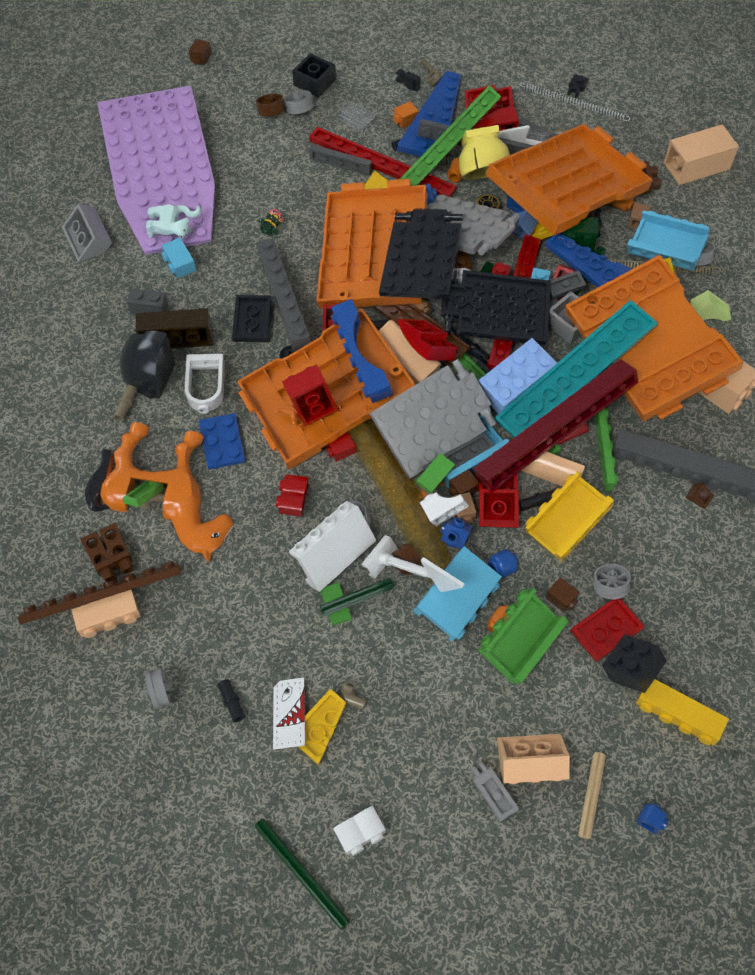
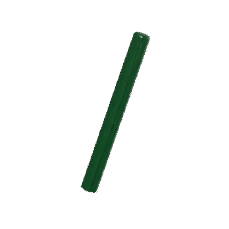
M260 819L255 824L256 830L338 928L343 930L350 923L349 919L265 819Z

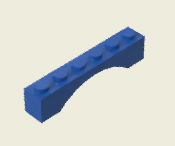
M352 299L331 307L334 313L331 315L334 325H339V329H337L341 340L345 339L346 343H343L347 354L351 353L352 355L349 358L353 368L357 367L358 372L355 374L359 383L363 382L365 385L362 387L365 397H370L371 402L375 403L393 395L384 371L367 362L357 348V336L361 321Z

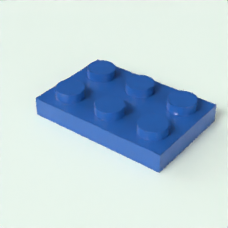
M235 413L199 420L201 434L204 437L203 445L208 470L245 463Z

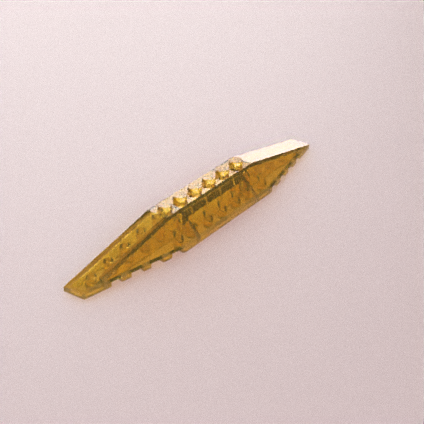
M372 418L366 420L348 431L354 442L357 456L365 465L407 544L418 552L421 559L424 557L445 570L451 562V558L445 542L441 541L443 534L440 533V525L436 527L430 522L420 504L425 497H423L413 477L408 479ZM427 577L432 586L434 584L433 580Z

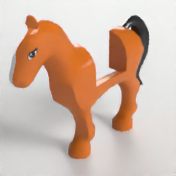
M131 423L129 432L122 435V444L115 453L108 449L102 450V462L91 476L85 488L87 506L94 512L106 509L127 512L128 504L123 502L122 497L134 490V479L168 484L163 501V518L171 519L181 543L191 551L201 553L204 559L209 562L211 560V553L222 545L226 536L233 528L234 523L227 514L218 515L211 521L201 523L199 513L201 489L192 475L189 457L192 451L201 445L204 437L195 431H187L185 433L184 441L176 445L175 448L177 455L176 469L156 472L143 471L133 465L132 455L138 442L147 436L149 428L142 423ZM115 461L116 466L113 470V462Z

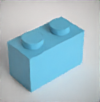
M181 238L161 245L163 250L161 256L164 262L168 261V268L171 274L175 273L176 277L180 278L196 271L194 260Z

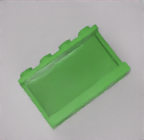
M535 588L523 589L519 592L517 601L505 610L506 615L493 625L494 630L481 640L480 643L482 645L478 649L513 684H520L525 680L569 622L564 616L557 617L535 595L537 591Z

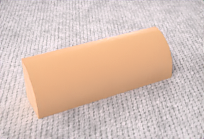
M545 452L521 471L564 486V482L570 474L574 475L578 471L582 477L585 466Z

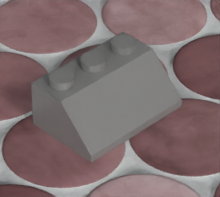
M78 203L62 226L78 262L105 253L112 243L96 209Z

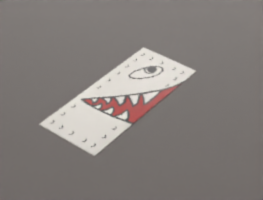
M304 678L282 680L274 687L273 750L305 746Z

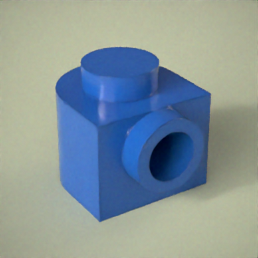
M650 803V805H644L637 823L656 835L660 829L664 831L669 818L666 817L667 813L663 812L661 807Z

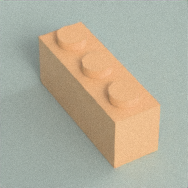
M132 590L71 609L77 632L81 637L85 638L93 637L102 630H113L122 623L131 624L137 620L136 618L141 617Z

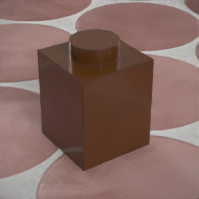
M195 39L189 49L190 61L194 64L205 65L211 55L210 42Z
M469 469L449 480L448 492L450 496L469 492L470 495L478 492L479 482Z
M560 577L547 591L545 598L565 613L567 609L572 610L579 602L577 600L579 592Z

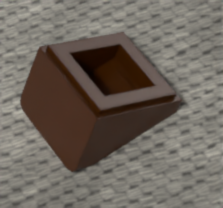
M697 483L692 486L685 498L706 509L714 495L703 483Z

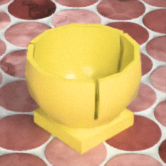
M498 125L465 131L461 140L463 150L459 156V170L463 179L487 178L486 174L489 164L510 155L507 145L497 137L500 132Z

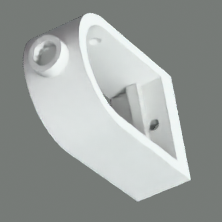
M223 354L187 355L185 393L189 405L201 414H207L209 411L216 409L223 401L225 374ZM219 369L218 389L215 395L205 400L192 397V370Z

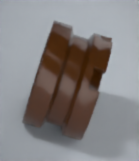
M409 544L401 545L399 550H395L392 553L394 557L419 566L422 564L420 555ZM397 568L404 575L411 574V572Z

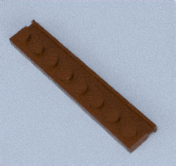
M413 304L371 306L396 324H398L399 318L422 319L443 331L445 330L442 325ZM453 333L448 334L446 338L448 342L458 347L454 360L445 361L451 367L453 366L452 362L457 359L460 360L464 353L470 350L469 345Z
M169 561L163 563L161 568L154 569V567L142 570L143 573L136 576L134 573L123 576V580L115 582V579L104 582V586L98 588L95 585L84 588V592L79 594L71 592L63 595L64 598L57 601L55 598L48 599L43 602L44 605L38 607L35 604L24 607L23 611L19 614V623L21 625L181 574L179 563Z

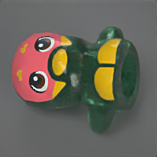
M271 209L267 213L266 218L258 219V222H261L260 229L262 234L272 235L274 233L276 236L278 235L277 227L283 222V215L280 211Z

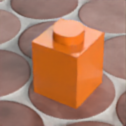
M411 101L394 108L393 120L396 125L399 124L401 128H405L411 125L419 111Z

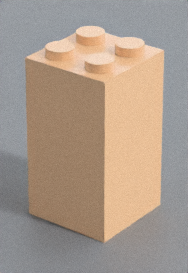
M722 124L670 140L664 164L677 183L681 185L729 170L739 146Z
M744 361L742 369L727 376L726 379L729 380L727 385L708 395H705L703 390L698 393L728 414L732 410L737 411L743 403L742 400H747L753 393L752 389L755 387V368Z

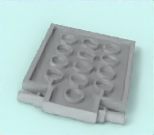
M438 195L433 203L427 205V209H447V212H452V214H463V221H451V223H462L458 250L473 255L477 251L480 255H484L487 250L497 249L515 230V222L520 218L518 213H514L510 217V212L445 195Z
M459 359L452 362L458 372L457 376L460 380L457 381L447 365L369 413L408 479L423 471L422 467L433 461L439 453L444 455L487 430L477 413H480L482 417L484 416L490 427L496 424L490 413L491 409L489 406L491 402L473 372L469 374L467 369L463 368Z

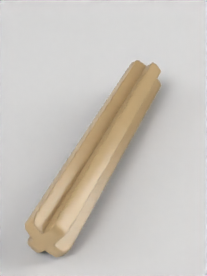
M595 752L592 759L578 834L583 839H590L592 835L606 755L600 752Z

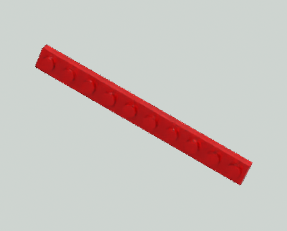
M316 127L309 136L310 142L324 148L372 161L373 169L396 179H400L412 167L320 127ZM430 174L419 184L429 183L432 188H436L437 196L445 195L452 197L457 188L456 185Z
M528 234L524 235L513 276L531 278L541 239ZM494 339L487 363L489 368H495L509 357L513 341Z

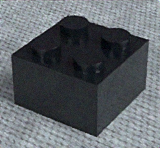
M310 53L292 70L293 85L319 97L336 80L335 64Z
M623 635L602 667L612 682L645 693L667 661L658 645Z

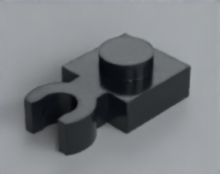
M402 69L396 72L399 75L396 78L397 82H403L404 86L409 90L417 92L420 89L421 77L409 71L405 73Z
M574 74L569 83L567 95L574 92L575 98H577L579 92L584 91L589 78Z

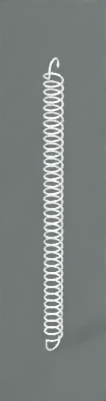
M520 83V84H523V83ZM527 83V86H528V83ZM519 84V85H520V84ZM524 84V85H525V84ZM530 84V86H531V84ZM520 85V86H522V85ZM533 85V86H534V85ZM523 86V87H524V86ZM532 86V92H533V86ZM535 86V90H536V86ZM524 87V89H525V87ZM529 87V91H530V87ZM538 87V89H539V87ZM541 87V89H542V87ZM544 88V89H545V88ZM537 89V93H538V89ZM543 89V93H544V89ZM546 89V92H547V89ZM540 90V94H541V90ZM549 90V92H550V90ZM552 91V92H553V91ZM535 92V93H536V92ZM548 92V97H549V92ZM551 93V98H552V93ZM554 93V96H555V93ZM557 93V95H558V93ZM560 93V95H561V93ZM543 94V95H544V94ZM545 94V95H546V94ZM563 94V95H564V94ZM556 95V96H557V95ZM559 96V101H560V96ZM562 96V101H563V96ZM565 96V99H566V96ZM568 96V99H569V96ZM556 97V99H557V97ZM571 97V99H572V97ZM554 98V99H555V98ZM574 98V99H575V98ZM567 99V103H568V99ZM570 99V104H571V99ZM573 99V105H574V99ZM576 99V103H577V99ZM579 100V102H580V100ZM582 100V102H583V100ZM585 101V102H586V101ZM578 102V103H579V102ZM581 102V108H582V102ZM584 103V108H585V103ZM587 103V107H588V103ZM590 103V106H591V103ZM578 104V106H579V104ZM593 104V106H594V104ZM576 105V106H577V105ZM596 105V106H597V105ZM589 106V107H590V106ZM592 106V111H593V106ZM595 106V112H596V106ZM598 107V111H599V107ZM601 107L600 110H602V107ZM589 108V110H590V108ZM604 108V110H605V108ZM607 108V110H608V108ZM611 109L609 110V116H610V111H611ZM603 110V115H604V110ZM606 110V116H607V110ZM612 111V113H611L612 115H613V111ZM615 111L614 115H616V111ZM598 112V113H599V112ZM600 112V113H601V112ZM618 112L617 115H619V112ZM622 113L620 114V120H621V115H622ZM624 114V115H625V114ZM623 115V120H624V115ZM614 116V118H615V116ZM617 116V119H618V116ZM626 116V117H629V116ZM629 117V120H630V117ZM624 120V121H629V120Z

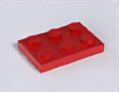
M620 598L612 599L572 627L570 632L597 663L613 651L623 635L634 637L645 626Z

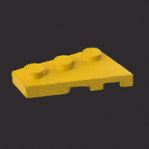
M331 689L305 715V746H297L318 766L346 706V702Z

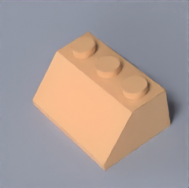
M561 734L497 737L500 770L504 783H538L540 781L569 779L570 756Z

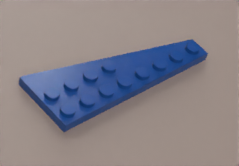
M450 71L444 73L399 141L397 151L421 157L436 142L433 139L417 136L420 119L451 126L461 74Z
M560 233L555 236L553 235L545 244L549 250L574 270H579L581 275L597 288L632 270L617 261L614 263L606 259L607 256L603 254L600 256L592 252L588 247L577 245L574 240Z

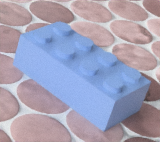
M531 338L478 380L491 402L490 406L499 414L555 366L557 362Z

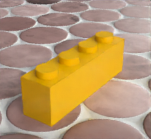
M654 679L645 693H640L636 704L639 705L642 711L646 713L652 712L658 715L662 722L667 724L673 723L679 727L678 729L681 732L699 737L698 740L705 745L712 744L714 746L720 740L729 718L656 679Z

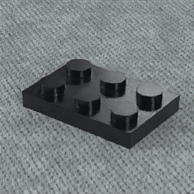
M236 295L232 331L233 342H268L271 295Z

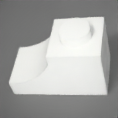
M436 492L427 495L420 502L430 522L436 527L469 507L461 494L453 498H443Z

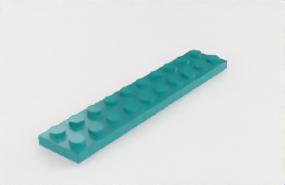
M632 300L628 301L495 417V421L515 438L524 429L530 427L539 418H542L554 407H557L569 396L592 381L597 375L607 370L657 326L658 322Z

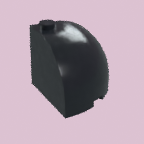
M146 331L145 334L134 333L125 342L121 351V376L126 385L136 387L137 393L143 394L150 399L154 397L160 399L175 367L168 335L158 331Z

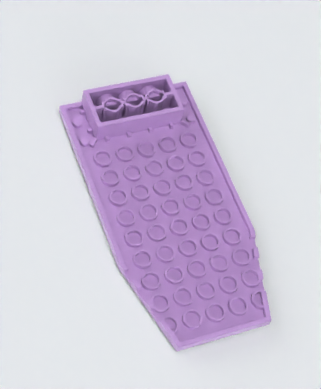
M191 86L97 102L117 203L144 254L163 251L162 244L180 238L175 234H154L153 237L148 236L146 229L147 221H158L160 218L149 219L148 208L167 204L187 206L191 211H195L197 206H200L202 209L200 215L196 218L188 217L184 212L179 214L178 221L189 218L188 225L193 230V232L181 238L186 247L212 242L215 182Z

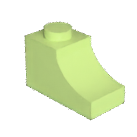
M709 290L691 299L692 307L702 320L719 319L728 321L731 319L729 305Z

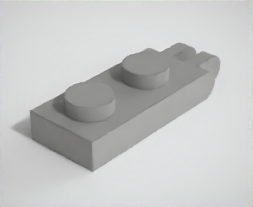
M481 761L477 764L481 770L480 773L475 766L470 768L474 775L472 781L501 823L516 813L519 808L491 767L486 768Z

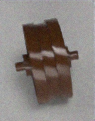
M268 93L257 98L258 114L261 116H274L282 113L285 110L283 96L277 93Z

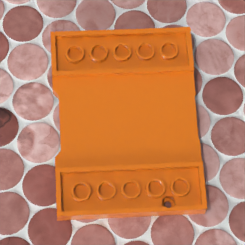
M585 124L489 164L486 174L554 236L578 225L580 220L586 218L589 212L613 200L627 201L648 191L653 180L642 171L646 168L647 164L632 152H628L623 156L610 145V142L614 141L611 135L599 126L591 130Z
M410 179L387 180V188L364 189L365 184L361 182L341 184V191L327 192L322 258L320 259L316 298L318 307L323 308L325 302L342 303L349 299H352L355 307L422 304V298L380 297L379 289L393 222H407L406 220H395V213L413 212V209H427L428 193L426 185L411 186Z
M660 255L565 305V313L584 340L630 300L658 322L657 326L620 358L637 370L638 383L623 395L643 422L657 415L659 420H662L683 408L681 401L703 390L705 395H708L729 383V380L726 379L727 376L742 369L743 360L722 333L719 334L716 329L708 327L684 296V288L679 283L680 280Z
M363 308L357 311L361 321L357 336V348L367 362L384 371L393 395L375 403L371 402L370 397H365L362 387L365 385L363 382L359 383L355 374L358 372L357 367L353 368L349 360L352 355L351 353L347 354L343 343H346L345 339L341 340L337 332L339 325L330 326L323 330L321 337L283 359L276 358L237 381L242 389L238 392L250 413L255 411L264 426V429L261 430L273 452L278 449L289 469L322 451L321 448L336 440L339 436L371 419L369 413L415 385ZM317 364L338 411L305 427L299 415L295 424H292L290 415L283 412L275 414L274 409L278 406H291L295 408L282 381L291 375L305 370L307 367Z

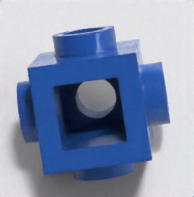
M451 517L447 523L444 522L440 531L443 534L441 541L450 547L462 549L468 541L473 526L465 523L460 518Z

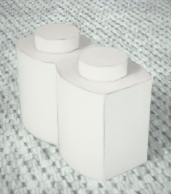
M373 806L333 828L346 855L351 853L352 856L364 850L363 845L370 841L372 844L381 841L384 838L383 834L386 833Z

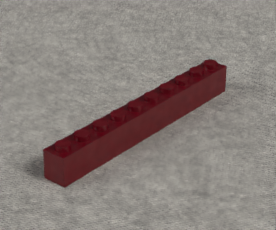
M622 359L612 364L607 370L597 375L580 390L569 396L557 407H554L530 427L524 429L519 435L475 466L474 471L477 480L492 493L638 383L637 370Z

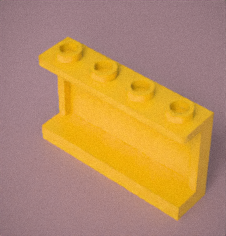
M578 471L574 475L570 474L564 482L565 485L561 489L557 488L551 496L552 499L548 503L544 502L538 510L539 513L535 517L531 516L525 524L526 533L561 562L614 506V500L610 496L605 497L581 478V474Z

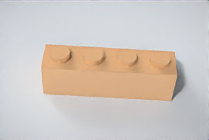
M389 320L379 330V333L415 385L439 370L441 363L438 360H426L420 356L408 343L399 325L393 320Z

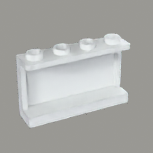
M346 501L330 516L326 517L315 529L311 530L305 538L296 543L289 553L298 560L308 578L305 579L307 584L320 592L366 551L376 539L359 507Z

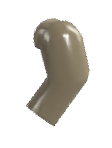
M156 494L141 505L140 508L149 509L152 502L163 503L165 494Z
M346 681L341 687L344 701L348 705L363 710L367 700L357 697L354 684Z

